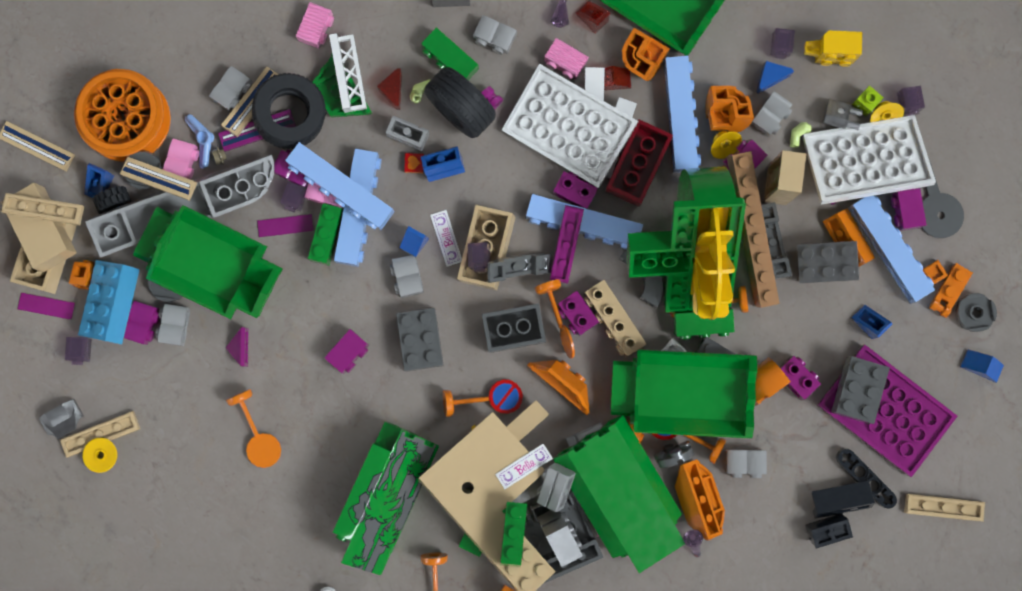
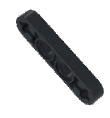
M849 449L838 451L836 454L838 464L857 483L870 482L871 480L877 481L878 488L872 491L874 500L881 507L890 509L896 505V495L853 451ZM849 453L848 459L851 462H855L856 460L857 463L851 466V464L848 461H842V454ZM858 466L864 468L865 472L862 477L855 475L854 471ZM882 491L885 496H891L889 499L891 503H883L885 499L881 495L877 497L876 495Z

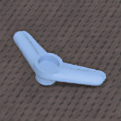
M188 114L185 116V122L196 135L199 143V166L204 169L209 165L211 143L214 141V135L193 115Z

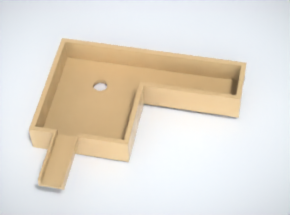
M537 400L507 427L492 412L418 479L516 591H536L555 573V570L525 537L521 566L500 565L505 514L502 511L506 508L507 502H513L543 474L545 469L542 466L507 489H504L495 474L529 453L519 441L549 415ZM465 482H470L473 485L472 493L466 494L462 491V485Z

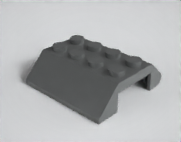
M571 489L568 494L569 499L566 500L565 506L560 512L566 513L583 546L580 548L583 556L561 567L537 519L538 516L550 511V509L537 503L530 506L532 515H530L528 508L526 511L527 520L525 521L524 537L555 570V573L544 583L604 558L584 511Z

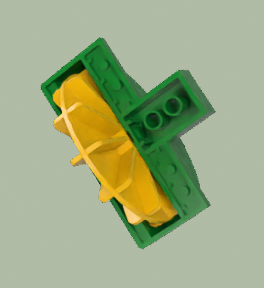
M725 166L689 168L681 171L678 182L677 201L673 202L671 231L628 233L626 260L629 278L667 275L665 312L693 311L701 319L709 320L724 318L729 314V308L733 301L746 204L742 197H736L732 177Z

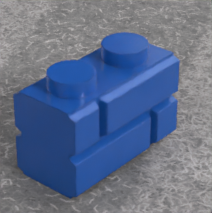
M458 146L421 156L423 169L429 182L465 172L462 155Z

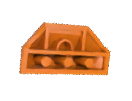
M565 361L530 362L527 367L582 413L588 415L587 384L584 383L586 379L578 372L573 374L569 370L571 367Z
M697 459L680 465L675 489L687 524L706 541L722 535L725 509L712 473L700 464Z

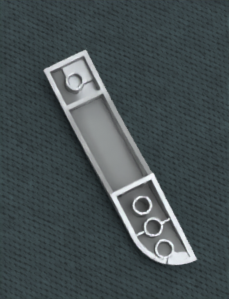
M268 155L194 179L193 181L197 185L190 201L160 191L86 219L85 223L100 258L138 244L157 207L173 214L175 210L179 211L182 205L209 218H215L257 201L267 192L273 179V157Z

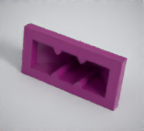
M241 327L226 346L228 352L242 367H248L249 329Z

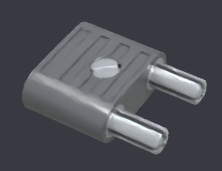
M828 99L823 123L842 129L848 127L859 130L860 124L848 120L850 114L861 116L863 110L853 108L851 104Z

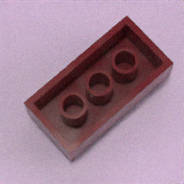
M638 119V123L628 140L605 192L640 207L673 134Z

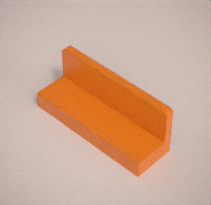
M848 208L823 221L834 242L857 241L859 267L875 258Z

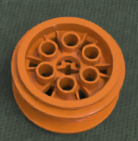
M128 69L107 70L91 78L81 89L74 108L75 125L85 143L106 158L118 162H124L129 155L141 150L154 153L163 144L170 129L171 114L165 96L145 76ZM131 89H135V92L130 94ZM122 90L121 96L116 98L115 93ZM139 99V103L133 106V100ZM105 101V102H106L105 105L100 108V106L102 105V103ZM150 109V115H142L140 111ZM120 111L125 113V120L122 119V113ZM139 118V123L134 125L133 120ZM102 119H106L105 125L99 127V122ZM123 128V132L116 136V132ZM129 131H134L138 136L132 140ZM108 132H110V136L107 142L103 138Z

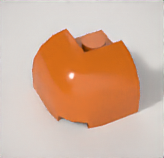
M633 28L622 48V59L626 68L642 79L649 81L660 69L661 63L670 48L646 33Z
M710 86L706 97L705 112L706 119L709 118L711 131L727 130L728 132H741L748 128L754 119L749 96H745L735 86Z
M767 358L757 365L755 406L759 405L764 399L770 398L791 382L771 358Z

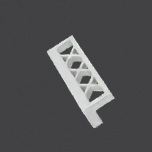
M337 33L330 34L342 109L344 113L367 109L354 35L338 37ZM351 41V48L347 53L341 49L340 42ZM348 57L355 63L351 71L344 67V62ZM351 75L358 80V84L354 89L347 85ZM354 94L361 98L362 105L351 106L350 100Z

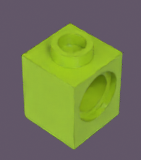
M869 85L851 105L856 109L863 110L862 114L866 117L884 97Z

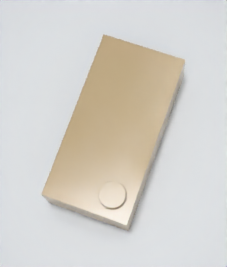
M782 150L768 165L763 202L787 205L802 193L806 153Z
M32 183L15 193L16 195L50 200L45 187L36 183ZM7 214L33 269L45 272L77 253L62 223Z
M479 205L475 206L457 280L470 285L498 290L500 281L488 282L487 263L506 257L516 218L513 213Z
M62 223L72 242L77 225ZM21 245L10 282L55 294L66 260L45 272H41L32 268Z

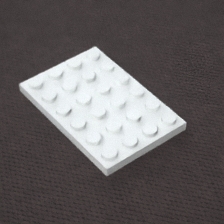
M539 64L502 131L600 188L638 121Z
M915 115L860 124L859 130L846 127V129L836 128L803 134V143L821 205L932 186L936 183Z

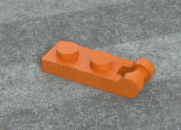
M955 263L929 305V309L936 310L941 313V316L947 318L973 272ZM941 300L946 302L945 306L940 304Z

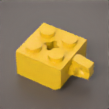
M829 30L820 40L806 41L804 43V55L815 56V63H821L822 66H830L832 64H839L842 67L851 66L862 55V32Z

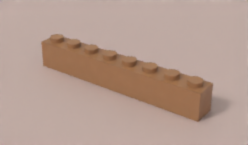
M750 151L727 156L736 197H742L746 204L742 241L755 307L763 308L780 304L752 153Z

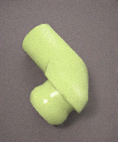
M430 79L413 86L410 93V100L412 102L419 103L421 101L425 86L430 82Z
M801 122L791 130L790 147H799L800 137L811 132L812 127L810 124Z

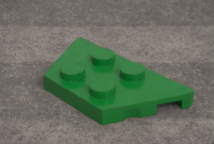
M331 53V57L321 68L320 74L312 82L321 91L325 100V108L330 117L371 115L372 111L367 103V109L344 113L333 53ZM350 77L347 85L354 89L356 85ZM354 94L350 100L351 106L362 105L361 98Z

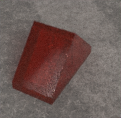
M589 0L576 12V15L595 34L609 22L611 14L608 10Z
M616 66L605 68L604 90L631 89L629 69Z
M397 68L377 87L396 110H400L402 71L401 68Z

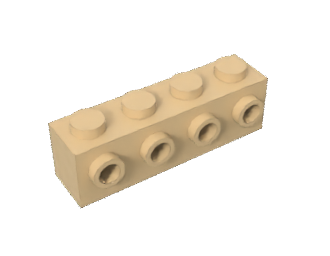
M605 280L584 293L585 297L583 299L589 308L593 307L596 312L594 314L599 324L603 322L607 328L604 330L610 340L614 339L617 344L615 348L621 356L628 357L646 345V342Z

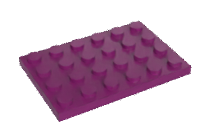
M864 344L854 357L890 367L875 423L866 424L831 413L842 373L817 406L906 475L912 477L958 416Z

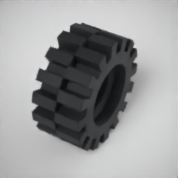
M124 186L106 189L92 198L99 214L131 202L128 191Z

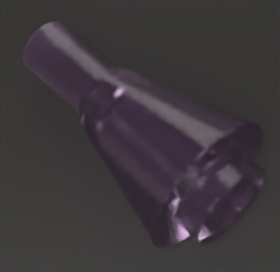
M559 0L553 13L551 23L556 27L562 28L569 24L567 0Z
M698 530L687 531L683 537L684 543L693 551L695 557L701 556L700 548L703 535Z

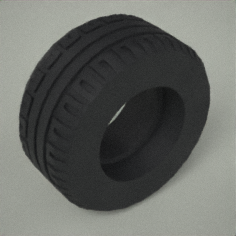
M450 67L442 68L425 86V95L435 108L451 124L470 138L478 137L495 120L496 112L485 96L463 75Z
M295 73L274 75L259 86L253 98L252 118L254 126L265 141L278 148L294 149L299 142L307 145L317 137L324 124L326 115L324 97L315 83L313 84L307 77L305 78ZM284 95H291L302 100L307 108V116L304 122L292 128L277 124L273 120L270 111L275 99Z

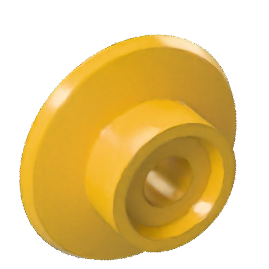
M881 102L875 107L870 121L877 122L903 117L904 109L898 103Z
M721 131L716 134L711 146L712 156L717 159H723L729 154L733 155L738 150L736 148L737 145L742 141L741 135L734 131Z
M95 438L86 444L83 450V462L89 470L103 473L110 470L116 463L117 449L110 440ZM100 452L104 454L102 459L99 457Z

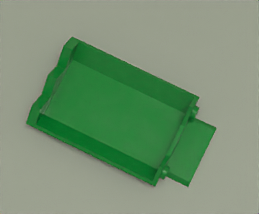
M600 0L685 56L691 53L725 2V0Z
M637 350V358H633V362L613 361L611 415L630 416V424L634 425V432L752 439L756 402L757 356Z
M624 415L609 420L600 430L585 435L576 445L561 450L553 458L555 463L576 473L571 490L612 558L629 556L640 574L686 544L675 526L682 513Z

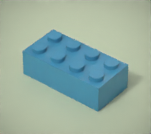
M95 261L78 332L79 336L117 344L123 343L140 269L123 264Z

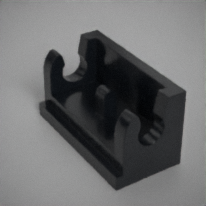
M843 514L805 524L811 536L809 539L816 549L853 538L849 519Z

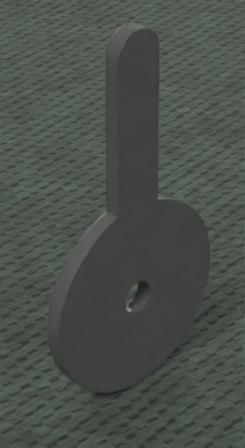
M936 181L934 185L925 187L928 197L923 200V207L927 225L922 227V230L934 238H947L957 233L964 221V211L960 202L955 197L946 193H940ZM939 212L944 214L943 219L938 218Z

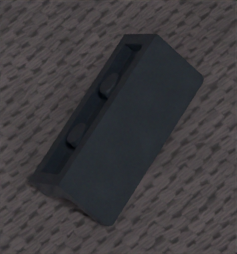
M868 481L816 490L811 493L815 506L813 510L815 519L869 509L875 504Z

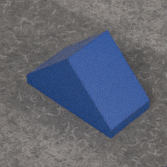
M766 61L761 71L756 92L759 94L787 79L794 73V70Z
M89 163L87 165L84 194L93 198L99 192L109 189L115 175Z
M408 226L399 248L416 257L429 238Z
M864 305L852 317L856 324L871 339L879 338L893 325L891 321L867 305Z
M968 349L960 367L997 383L1004 365L993 356Z

